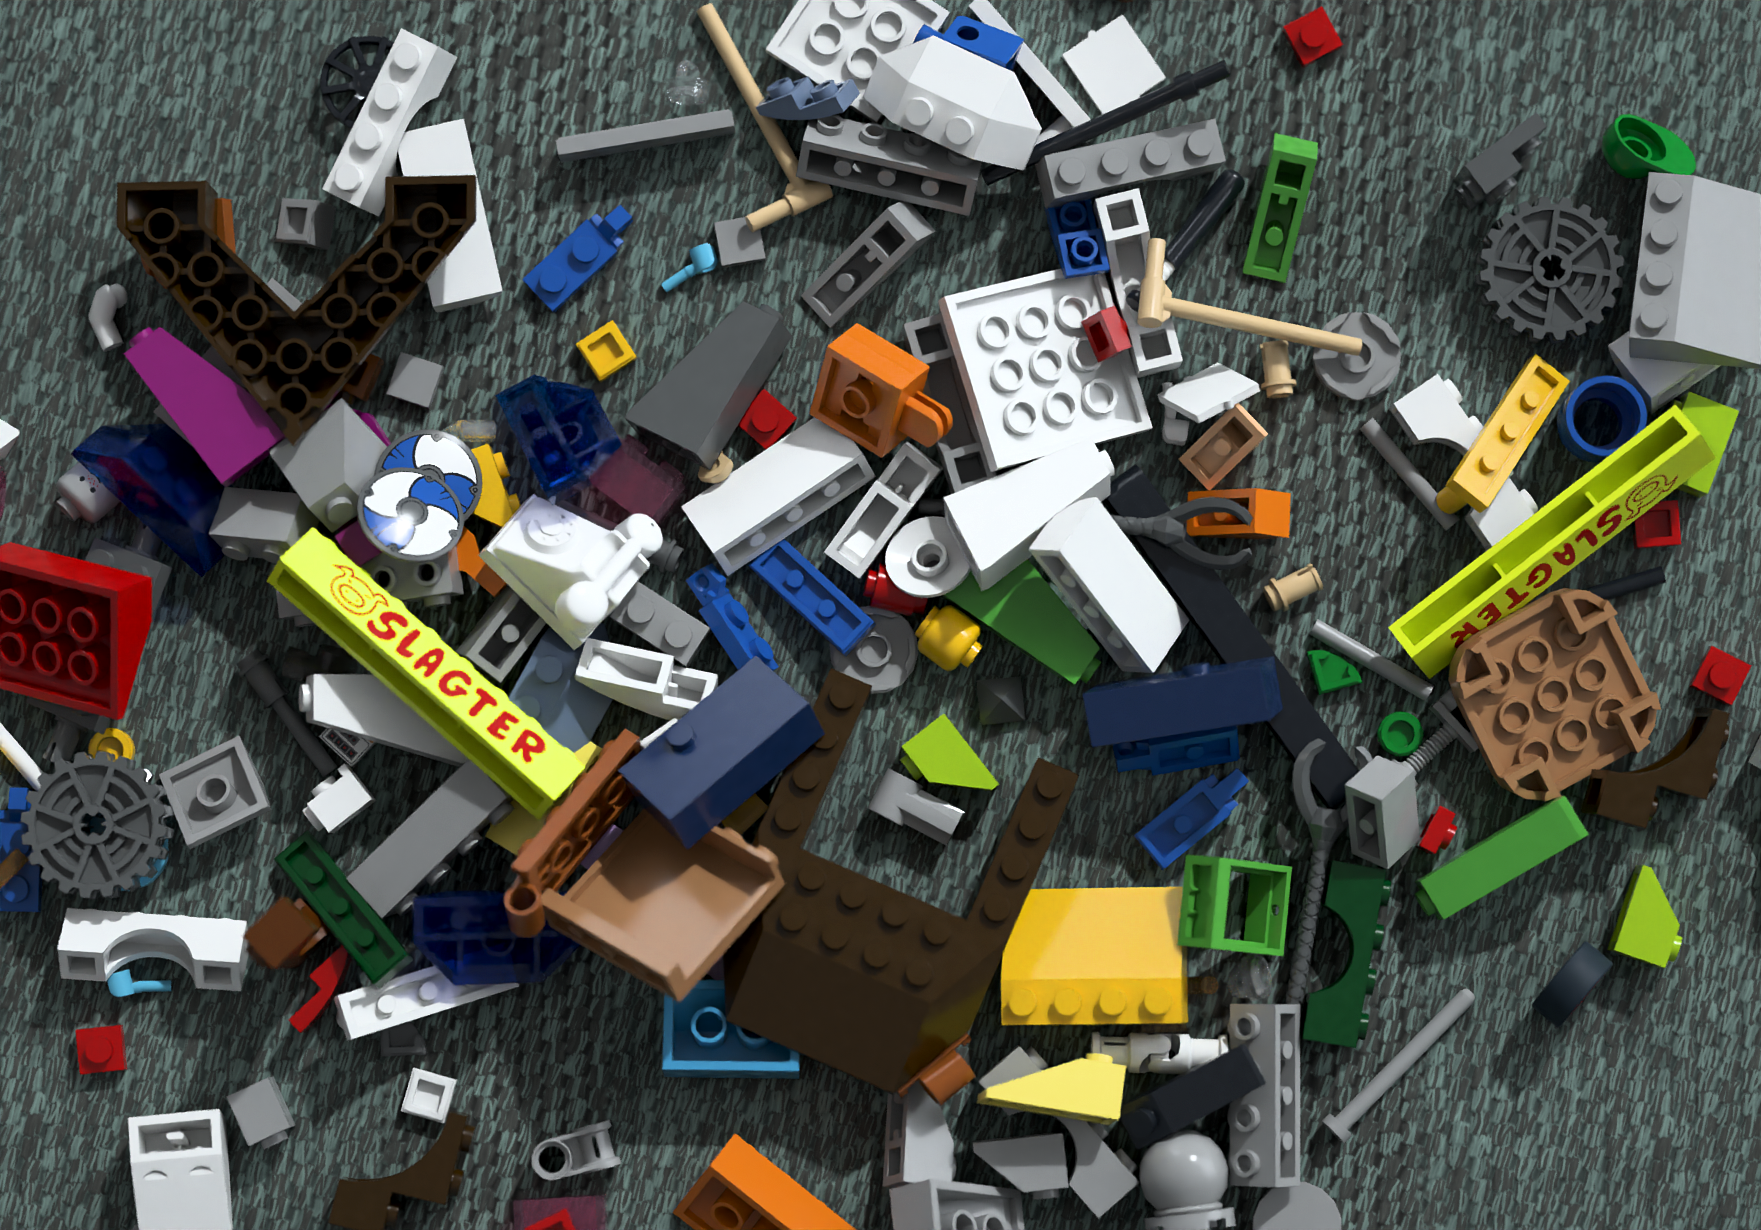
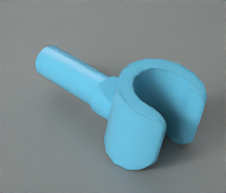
M705 243L690 249L689 253L693 264L684 267L661 283L664 290L669 292L688 278L715 269L718 260L714 247Z
M129 969L113 973L107 980L109 991L115 997H125L142 992L171 991V980L138 981L133 983Z

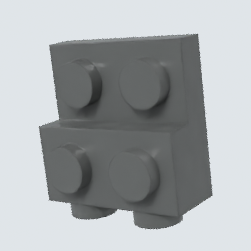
M1537 112L1467 163L1455 177L1454 182L1458 186L1454 189L1455 194L1468 210L1476 208L1484 201L1491 207L1510 193V189L1518 184L1514 177L1522 168L1520 163L1536 151L1535 149L1542 144L1539 136L1547 127Z

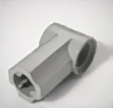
M888 768L867 808L902 827L905 824L946 846L964 811L939 797L937 798L922 790L923 786Z

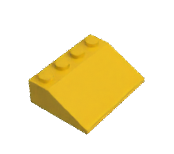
M1183 887L1031 889L1002 954V1025L1160 1024L1188 1022L1187 946L1177 945Z

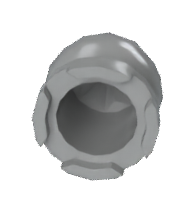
M1179 1129L1151 1143L1147 1147L1140 1161L1139 1182L1144 1197L1156 1210L1154 1211V1217L1144 1218L1145 1230H1159L1160 1226H1163V1230H1209V1228L1218 1227L1217 1219H1222L1223 1227L1236 1226L1234 1208H1222L1223 1205L1219 1202L1227 1189L1228 1167L1223 1152L1211 1138L1195 1130Z

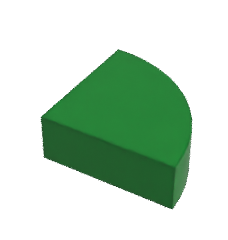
M1325 650L1306 652L1318 695L1363 683L1356 668L1343 657Z

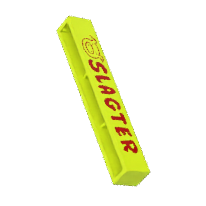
M1675 404L1388 628L1429 679L1450 664L1458 647L1470 636L1524 607L1716 458L1699 431Z
M310 529L279 558L267 582L535 818L540 820L571 788L586 768L568 748L561 746L542 729L535 719L522 712L508 699L501 689L489 683L474 669L467 659L455 653L440 639L433 629L422 624L406 609L400 600L389 595L372 579L366 570L355 565L339 551L332 540L322 536L316 529Z

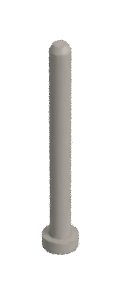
M1467 988L1460 990L1336 1117L1329 1113L1321 1121L1324 1126L1344 1144L1352 1136L1348 1131L1350 1127L1474 1003L1475 995Z

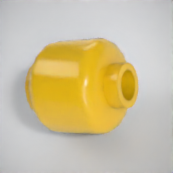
M946 605L941 610L934 606L914 634L920 638L917 645L920 653L946 671L956 669L960 663L968 668L983 648L977 642L981 634L980 625L953 605Z

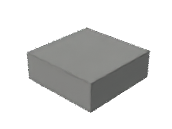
M745 217L714 222L722 268L766 260L761 230L751 232Z
M400 352L386 394L430 409L444 367Z

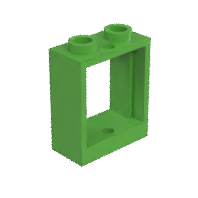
M1186 855L1177 945L1284 956L1292 867L1222 857ZM1231 872L1250 874L1244 941L1224 939ZM1278 906L1279 913L1276 915L1275 909Z

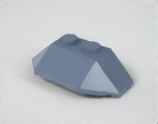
M600 623L588 638L609 642L605 624ZM549 626L508 699L527 716L535 719L542 729L561 746L568 748L574 753L591 741L613 699L575 680V673L585 642L573 650Z

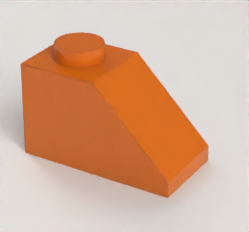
M1259 488L1188 492V502L1206 497L1226 498L1247 509L1253 517L1251 524L1247 525L1236 516L1224 512L1201 514L1187 520V533L1191 537L1239 539L1289 538L1291 493Z

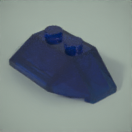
M532 375L495 395L552 506L566 498L575 496L579 491L592 485L622 445L599 400L591 389L565 382L548 381L546 377Z
M168 424L101 426L73 450L71 455L91 474L95 475L111 493L198 575L203 577L226 556L223 554L222 548L209 535L225 486L220 483L199 453Z
M509 889L445 891L412 897V943L453 985L543 982L582 945L550 927L546 918L544 927L537 935L520 937L514 934L508 923L504 903L505 895ZM566 890L557 891L562 896L568 892Z

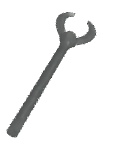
M921 497L919 515L945 517L944 499ZM1206 497L1191 500L1167 513L1150 518L1111 515L1124 534H1141L1142 536L1155 539L1166 547H1170L1188 561L1209 569H1234L1247 563L1252 557L1250 548L1241 550L1235 555L1219 556L1202 551L1185 541L1186 520L1201 514L1224 512L1236 516L1247 525L1251 524L1253 517L1247 509L1226 498Z
M1319 738L1308 743L1299 753L1292 773L1294 797L1299 811L1309 827L1313 843V855H1311L1310 869L1308 871V880L1302 904L1303 910H1301L1300 924L1297 932L1298 938H1296L1292 959L1293 965H1291L1290 979L1287 987L1288 992L1285 998V1004H1300V1015L1307 982L1306 978L1309 971L1308 967L1311 960V950L1313 949V937H1315L1316 923L1319 916L1318 909H1320L1324 888L1323 882H1325L1326 868L1328 866V854H1330V849L1335 840L1349 826L1347 803L1338 811L1317 807L1310 786V767L1314 757L1323 750L1326 742ZM1363 745L1354 747L1355 756L1360 762V770L1373 759L1370 752Z

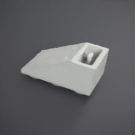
M220 1109L128 1118L130 1162L139 1230H233L227 1123Z

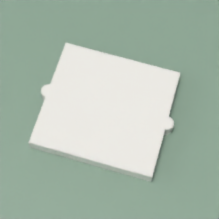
M1123 14L1097 32L1094 30L1089 31L1088 38L1062 54V57L1101 114H1105L1140 98L1142 94L1166 79Z
M1216 363L1193 376L1185 377L1184 381L1157 395L1160 403L1197 423H1201L1225 409H1232L1235 404L1258 393L1260 388L1257 382L1220 363Z

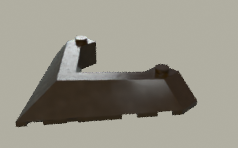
M476 175L385 177V221L372 233L373 237L355 255L352 253L327 278L328 282L310 300L306 299L295 311L217 236L218 193L207 181L117 183V228L270 416L284 436L295 447L476 222L477 177Z

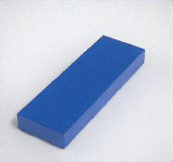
M785 539L754 558L748 565L757 576L845 657L876 625L868 615Z

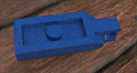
M621 205L604 219L596 213L589 220L586 219L522 279L523 282L555 313L618 254L617 250L624 244V241L618 235L634 221L633 217Z
M713 563L691 575L686 582L703 606L699 612L736 668L739 670L754 656L759 657L773 671L779 668L773 659L774 655L770 645L757 635L749 623L746 609L740 602L733 599L726 588V578Z
M1236 725L1113 744L1114 759L1118 773L1140 769L1151 770L1152 776L1233 762L1240 759Z
M1239 768L1233 770L1220 782L1214 774H1211L1205 780H1200L1133 836L1160 869L1163 870L1232 814L1230 811L1238 805L1232 795L1246 785L1249 780Z
M10 787L8 810H0V911L41 912V874L43 867L31 865L28 856L33 852L32 846L23 845L21 835L28 832V824L20 822L21 813L30 811L31 803L25 798L28 792L32 791V788Z

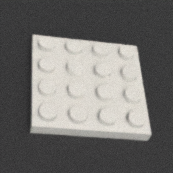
M1057 269L945 296L938 300L990 472L1032 462L1091 437L1095 445L1143 433L1153 428L1129 350L1127 349L1113 358L1098 363L1081 323L1095 313L1114 306L1105 273L1065 279L1062 270Z

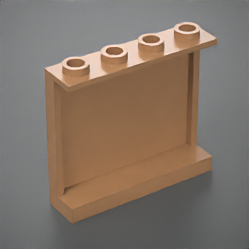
M643 809L564 896L547 888L541 894L544 916L550 927L670 998L680 1002L780 891L785 883L777 868L779 861L775 855L763 846L759 845L755 848L749 845L733 829L725 827L722 830L715 826L687 850L650 813Z

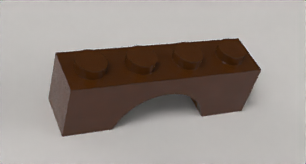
M281 897L242 937L249 943L245 951L261 968L289 969L298 968L333 933L305 898H299L293 903L288 897Z

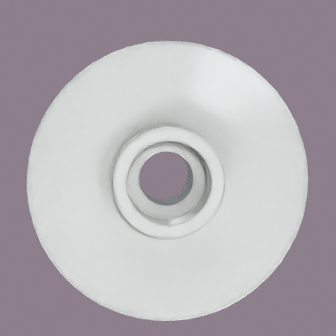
M938 516L919 518L903 526L891 539L885 556L886 569L895 586L906 594L920 598L937 597L952 591L965 580L971 570L945 518ZM931 561H939V563L933 567H926L927 564Z

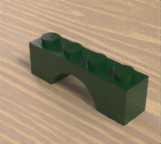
M1333 860L1328 861L1321 906L1332 912L1344 926L1349 940V956L1343 972L1331 985L1315 992L1306 993L1300 1026L1301 1039L1356 1048L1358 1039L1365 1040L1369 1014L1362 1013L1365 995L1372 996L1376 981V969L1370 968L1372 950L1380 951L1384 932V925L1377 924L1380 906L1387 907L1391 891V880L1384 879L1386 872L1384 869Z

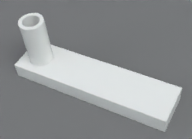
M974 0L969 5L970 9L982 23L1017 35L988 0ZM1023 42L1016 62L1062 114L1039 135L1036 144L1091 120Z
M499 945L393 978L380 989L370 985L334 997L338 1009L336 1014L337 1023L344 1029L348 1041L519 987L507 945Z

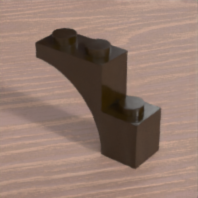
M1696 708L1688 729L1679 742L1666 755L1646 767L1628 772L1592 769L1581 813L1627 827L1646 829L1647 823L1654 817L1657 809L1658 799L1655 796L1657 789L1690 799L1707 800L1708 793L1713 790L1717 782L1718 770L1716 763L1719 752L1726 745L1730 730L1727 722L1730 713L1714 708Z
M457 1111L449 1112L444 1129L433 1147L418 1162L400 1173L376 1179L340 1178L328 1223L353 1230H387V1227L395 1228L401 1208V1202L394 1200L396 1193L443 1205L449 1203L450 1196L458 1197L465 1174L464 1170L457 1169L461 1152H470L476 1130L475 1126L468 1125L471 1115Z

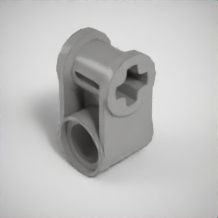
M610 1120L571 1130L570 1133L548 1138L540 1142L532 1155V1166L535 1172L541 1178L557 1180L621 1164L620 1157L614 1155L608 1132V1129L611 1127ZM592 1137L596 1138L600 1157L596 1156ZM548 1146L560 1148L565 1155L564 1166L556 1172L547 1171L540 1164V1153Z

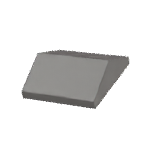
M240 736L159 774L189 849L271 810L264 784Z

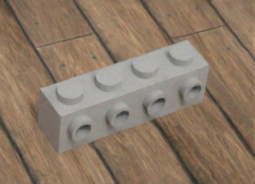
M833 115L808 121L802 140L796 177L970 216L982 161L968 158L916 133H904L887 129L876 123L865 124Z
M457 545L444 556L428 562H407L381 553L360 567L366 570L372 579L389 595L400 600L407 610V603L424 601L425 608L450 605L451 596L464 595L462 576L458 564ZM276 589L279 618L294 620L295 627L316 625Z
M468 759L346 879L381 918L396 913L402 917L421 900L417 893L427 883L431 887L436 885L452 870L448 863L458 853L462 856L467 855L483 840L479 833L490 822L493 826H496L514 810V807L510 804L514 798Z
M1230 1004V1017L1227 1024L1230 1036V1050L1245 1043L1266 1082L1263 1086L1230 1103L1227 1114L1230 1126V1152L1227 1159L1230 1171V1186L1274 1188L1300 1186V1004Z

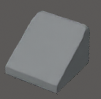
M282 198L275 242L328 250L336 208L318 200Z

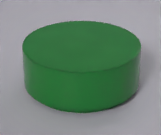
M1394 712L1387 715L1380 722L1377 729V739L1379 745L1386 753L1396 757L1407 756L1415 752L1421 745L1423 729L1419 720L1412 714Z

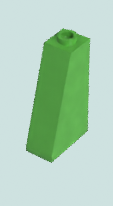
M1028 559L984 591H981L970 570L968 576L958 587L941 595L950 604L1072 687L1075 686L1079 679L1087 684L1101 663L1100 660L1094 657L1100 649L1098 644Z
M1565 796L1548 800L1416 880L1415 883L1420 890L1414 894L1415 898L1428 917L1435 914L1438 920H1444L1589 834Z

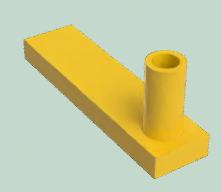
M1534 354L1526 361L1445 484L1446 487L1438 492L1436 502L1444 513L1454 514L1467 504L1479 513L1489 507L1570 382L1537 354Z

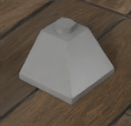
M341 398L321 413L295 447L285 438L269 449V452L308 509L331 532H334L357 515L359 495L365 484L375 476L377 463L387 446Z

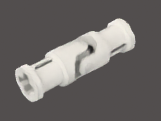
M1099 1032L1091 1033V1053L1113 1057V1064L1125 1065L1129 1073L1182 1074L1228 1051L1227 1035H1219L1218 1039H1191L1189 1034L1159 1033L1148 1035L1147 1033H1129L1128 1037H1102ZM1170 1049H1172L1176 1054V1056L1172 1059H1169Z

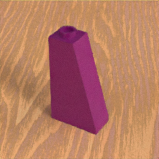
M148 327L128 342L131 348L124 353L126 358L220 483L225 487H228L271 455L269 449L286 438L252 394L163 328L159 327L153 331Z

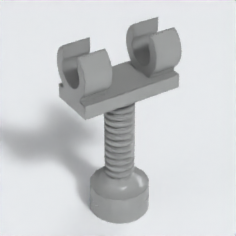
M1451 688L1429 707L1434 715L1443 723L1442 728L1436 731V734H1433L1406 761L1398 762L1395 759L1392 760L1397 764L1414 770V777L1417 772H1420V769H1423V766L1427 765L1426 763H1429L1433 757H1436V754L1440 753L1439 751H1442L1446 745H1449V742L1453 741L1452 739L1457 738L1470 753L1478 749L1471 732H1468L1450 713L1458 706Z

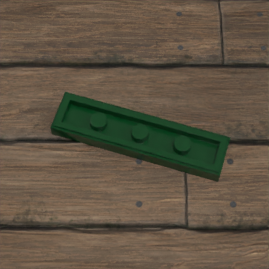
M305 831L274 858V861L378 989L382 988L414 960L368 902L346 879L345 873L310 831Z

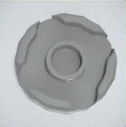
M1365 312L1340 314L1325 324L1322 329L1323 331L1362 339V349L1358 356L1317 347L1313 348L1312 361L1314 371L1324 388L1339 398L1354 401L1373 398L1386 390L1398 374L1401 363L1399 339L1390 325L1376 315Z
M870 606L860 607L876 623L875 627L846 657L830 643L831 664L835 670L872 685L871 694L888 693L901 686L912 674L918 657L917 636L914 635L915 633L909 622L899 613Z
M1300 1181V1186L1272 1187L1263 1195L1252 1214V1230H1341V1216L1335 1201L1323 1189L1305 1181Z

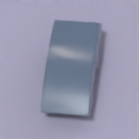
M809 76L793 82L790 77H786L774 82L766 89L768 95L756 106L759 115L776 119H819L843 113L859 96L860 92L852 78L838 84L831 79L814 87Z

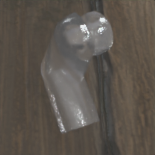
M457 420L442 430L457 437L462 442H494L496 438V424L494 420Z

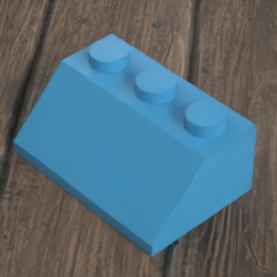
M699 980L680 1002L664 994L662 1064L664 1077L799 1079V1053L726 1022L724 980Z

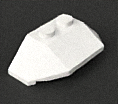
M936 36L928 37L879 56L863 96L894 124L973 160L1018 170L1026 168L1042 130L1013 71Z

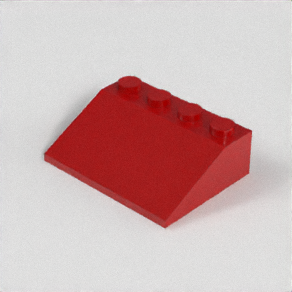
M12 542L0 545V689L115 720L124 718L152 622V577Z

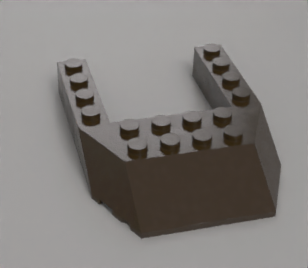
M831 668L812 709L825 734L786 767L752 844L755 848L759 845L763 846L775 855L779 861L777 868L785 885L723 953L726 1022L893 1094L971 1029L1075 788L1079 774L1039 757L1037 758L970 915L965 920L803 849L869 702L872 685Z

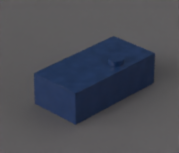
M754 656L618 771L635 800L688 850L825 733L810 704L759 657Z
M1274 656L1209 666L1208 662L1182 667L1183 671L1100 683L1083 693L1092 747L1270 720L1283 710Z

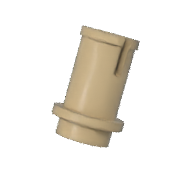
M1278 340L1260 344L1265 383L1261 384V389L1266 390L1267 398L1293 395V387L1297 385L1296 380L1291 379L1288 341Z
M1309 563L1306 567L1277 581L1275 578L1269 579V585L1263 587V592L1273 611L1279 609L1287 611L1289 610V604L1322 590L1323 584L1316 569Z

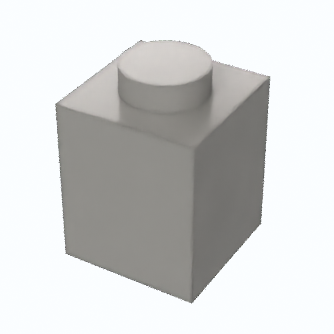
M274 1076L263 1079L227 1096L248 1146L260 1142L264 1150L288 1139L285 1130L295 1126V1123Z

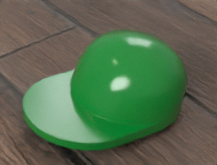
M1631 114L1620 115L1603 134L1601 149L1605 160L1610 168L1622 177L1636 180L1648 177L1649 172L1692 175L1696 169L1695 158L1683 140L1670 130Z

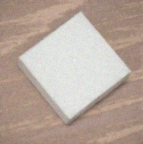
M414 1067L401 1111L445 1123L457 1079Z

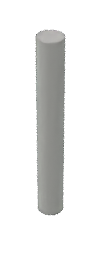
M1374 418L1360 428V431L1445 530H1448L1459 520L1455 513L1447 514L1440 510L1436 502L1438 493Z
M1319 619L1316 620L1309 632V635L1426 701L1434 685Z

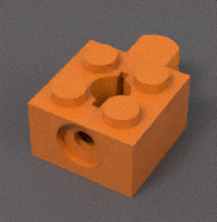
M858 323L827 346L809 413L816 419L881 458L908 436L925 447H931L940 438L949 433L953 425L951 411L923 394L930 369L929 365Z

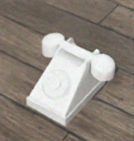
M533 494L524 501L478 556L575 650L587 640L596 627L620 604V601L636 581L648 570L650 563L647 558L661 548L663 537L657 523L644 514H632L617 525L613 531H610Z

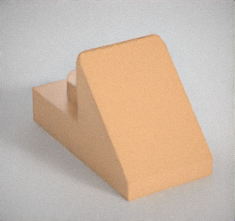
M1237 403L1232 409L1226 411L1179 460L1209 491L1244 457L1255 449L1268 433Z

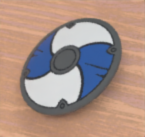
M432 429L409 432L394 440L379 458L375 475L392 468L408 467L426 471L444 481L460 501L464 522L471 516L478 505L482 492L480 465L470 448L460 439L449 433Z
M398 467L382 471L365 484L358 498L357 516L361 529L375 547L393 558L407 562L432 561L450 552L461 537L464 527V514L458 497L444 481L426 471L408 467Z

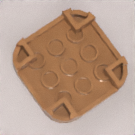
M1563 588L1547 593L1470 636L1458 647L1450 662L1448 680L1453 697L1492 776L1503 789L1518 797L1542 801L1560 797V791L1591 775L1592 769L1600 770L1630 752L1639 753L1650 743L1648 738L1655 727L1657 710L1661 709L1657 693L1649 690L1614 618L1618 613L1608 600H1604L1590 591Z

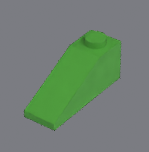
M1277 133L1274 134L1242 273L1286 282L1317 162V142Z

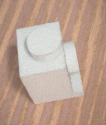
M343 764L337 769L342 775L340 779L336 781L333 776H330L311 791L315 798L307 803L308 806L302 810L318 831L325 827L329 833H335L376 801L356 773L347 764Z

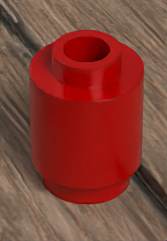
M879 563L877 571H868L863 596L870 597V607L911 616L912 612L923 615L928 598L911 596L897 588L888 575L886 564Z

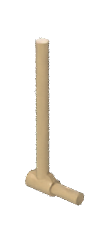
M709 3L697 10L698 16L790 182L786 186L782 199L745 216V221L751 232H755L788 215L795 216L832 198L833 194L829 184L796 177L799 161L776 119L759 115L756 106L764 97L713 4Z
M1160 238L1148 240L1145 278L1141 280L1137 319V323L1140 326L1157 328L1167 321L1170 316L1354 356L1360 354L1362 349V339L1172 298V292L1163 280L1166 241Z

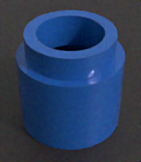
M1614 376L1594 377L1579 385L1563 400L1557 415L1558 434L1567 450L1584 461L1600 463L1642 431L1647 423L1646 405L1639 391L1629 382ZM1592 400L1601 401L1614 410L1618 418L1619 427L1616 437L1610 444L1593 446L1586 443L1579 436L1574 426V415L1582 403Z

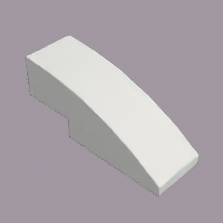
M904 443L824 553L860 579L920 501L921 497H923L943 467L911 443Z
M587 638L575 673V680L622 704L670 721L673 718L679 720L718 687V674L675 666L674 656L591 638Z

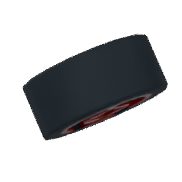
M1585 941L1537 996L1531 1006L1554 1026L1560 1028L1608 972L1613 963L1590 943Z

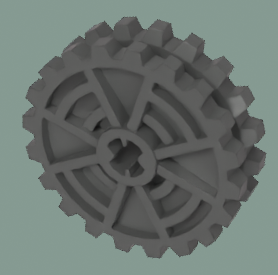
M1548 196L1539 197L1533 203V207L1527 201H1524L1512 210L1513 215L1506 212L1494 223L1497 230L1491 228L1485 234L1481 242L1487 249H1482L1476 255L1475 263L1482 266V271L1474 276L1475 285L1484 287L1485 294L1479 300L1482 306L1491 305L1494 309L1491 319L1495 324L1505 321L1509 325L1507 333L1511 336L1516 337L1521 332L1526 333L1527 341L1534 344L1541 341L1543 337H1547L1550 345L1559 344L1565 340L1566 334L1571 340H1574L1586 333V326L1592 329L1604 320L1601 311L1607 313L1616 304L1617 299L1612 295V292H1617L1623 286L1624 278L1617 275V270L1624 266V256L1615 255L1614 247L1620 242L1616 235L1608 236L1604 230L1608 222L1603 217L1597 220L1590 217L1591 207L1583 204L1578 209L1571 207V199L1561 197L1555 204H1551ZM1549 261L1553 262L1556 265L1554 272L1559 275L1558 279L1556 276H1553L1550 280H1546L1543 277L1545 269L1539 266L1540 262L1543 266Z
M97 751L95 758L92 754L80 752L75 754L73 763L70 761L66 762L64 759L55 762L56 772L52 775L43 772L37 778L41 787L38 792H28L25 799L32 805L30 811L21 813L20 822L28 824V832L21 835L22 844L32 846L33 852L28 856L31 865H38V867L44 868L41 877L46 882L54 884L60 882V891L76 895L79 891L82 898L98 899L101 893L104 898L109 897L112 899L120 897L121 888L132 892L141 888L139 879L142 876L149 878L155 876L158 871L154 863L157 859L166 860L169 851L163 847L164 841L173 838L174 829L166 826V819L173 816V810L171 806H166L162 803L161 799L167 794L164 787L151 784L154 775L148 769H143L142 767L135 769L136 761L123 756L115 759V754H109L108 752ZM92 817L101 819L105 817L106 822L101 823V825L106 826L103 834L90 833L89 829L94 828V826L89 825Z

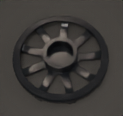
M351 37L337 46L327 57L323 65L320 89L324 103L339 122L351 129L355 122L348 119V117L360 102L365 103L381 70L386 49L391 50L394 44L387 37ZM360 45L379 46L372 65L366 63L359 47ZM351 49L359 68L354 70L336 59L345 51ZM331 68L349 76L351 82L328 86V76ZM352 91L354 98L340 113L333 104L330 95Z

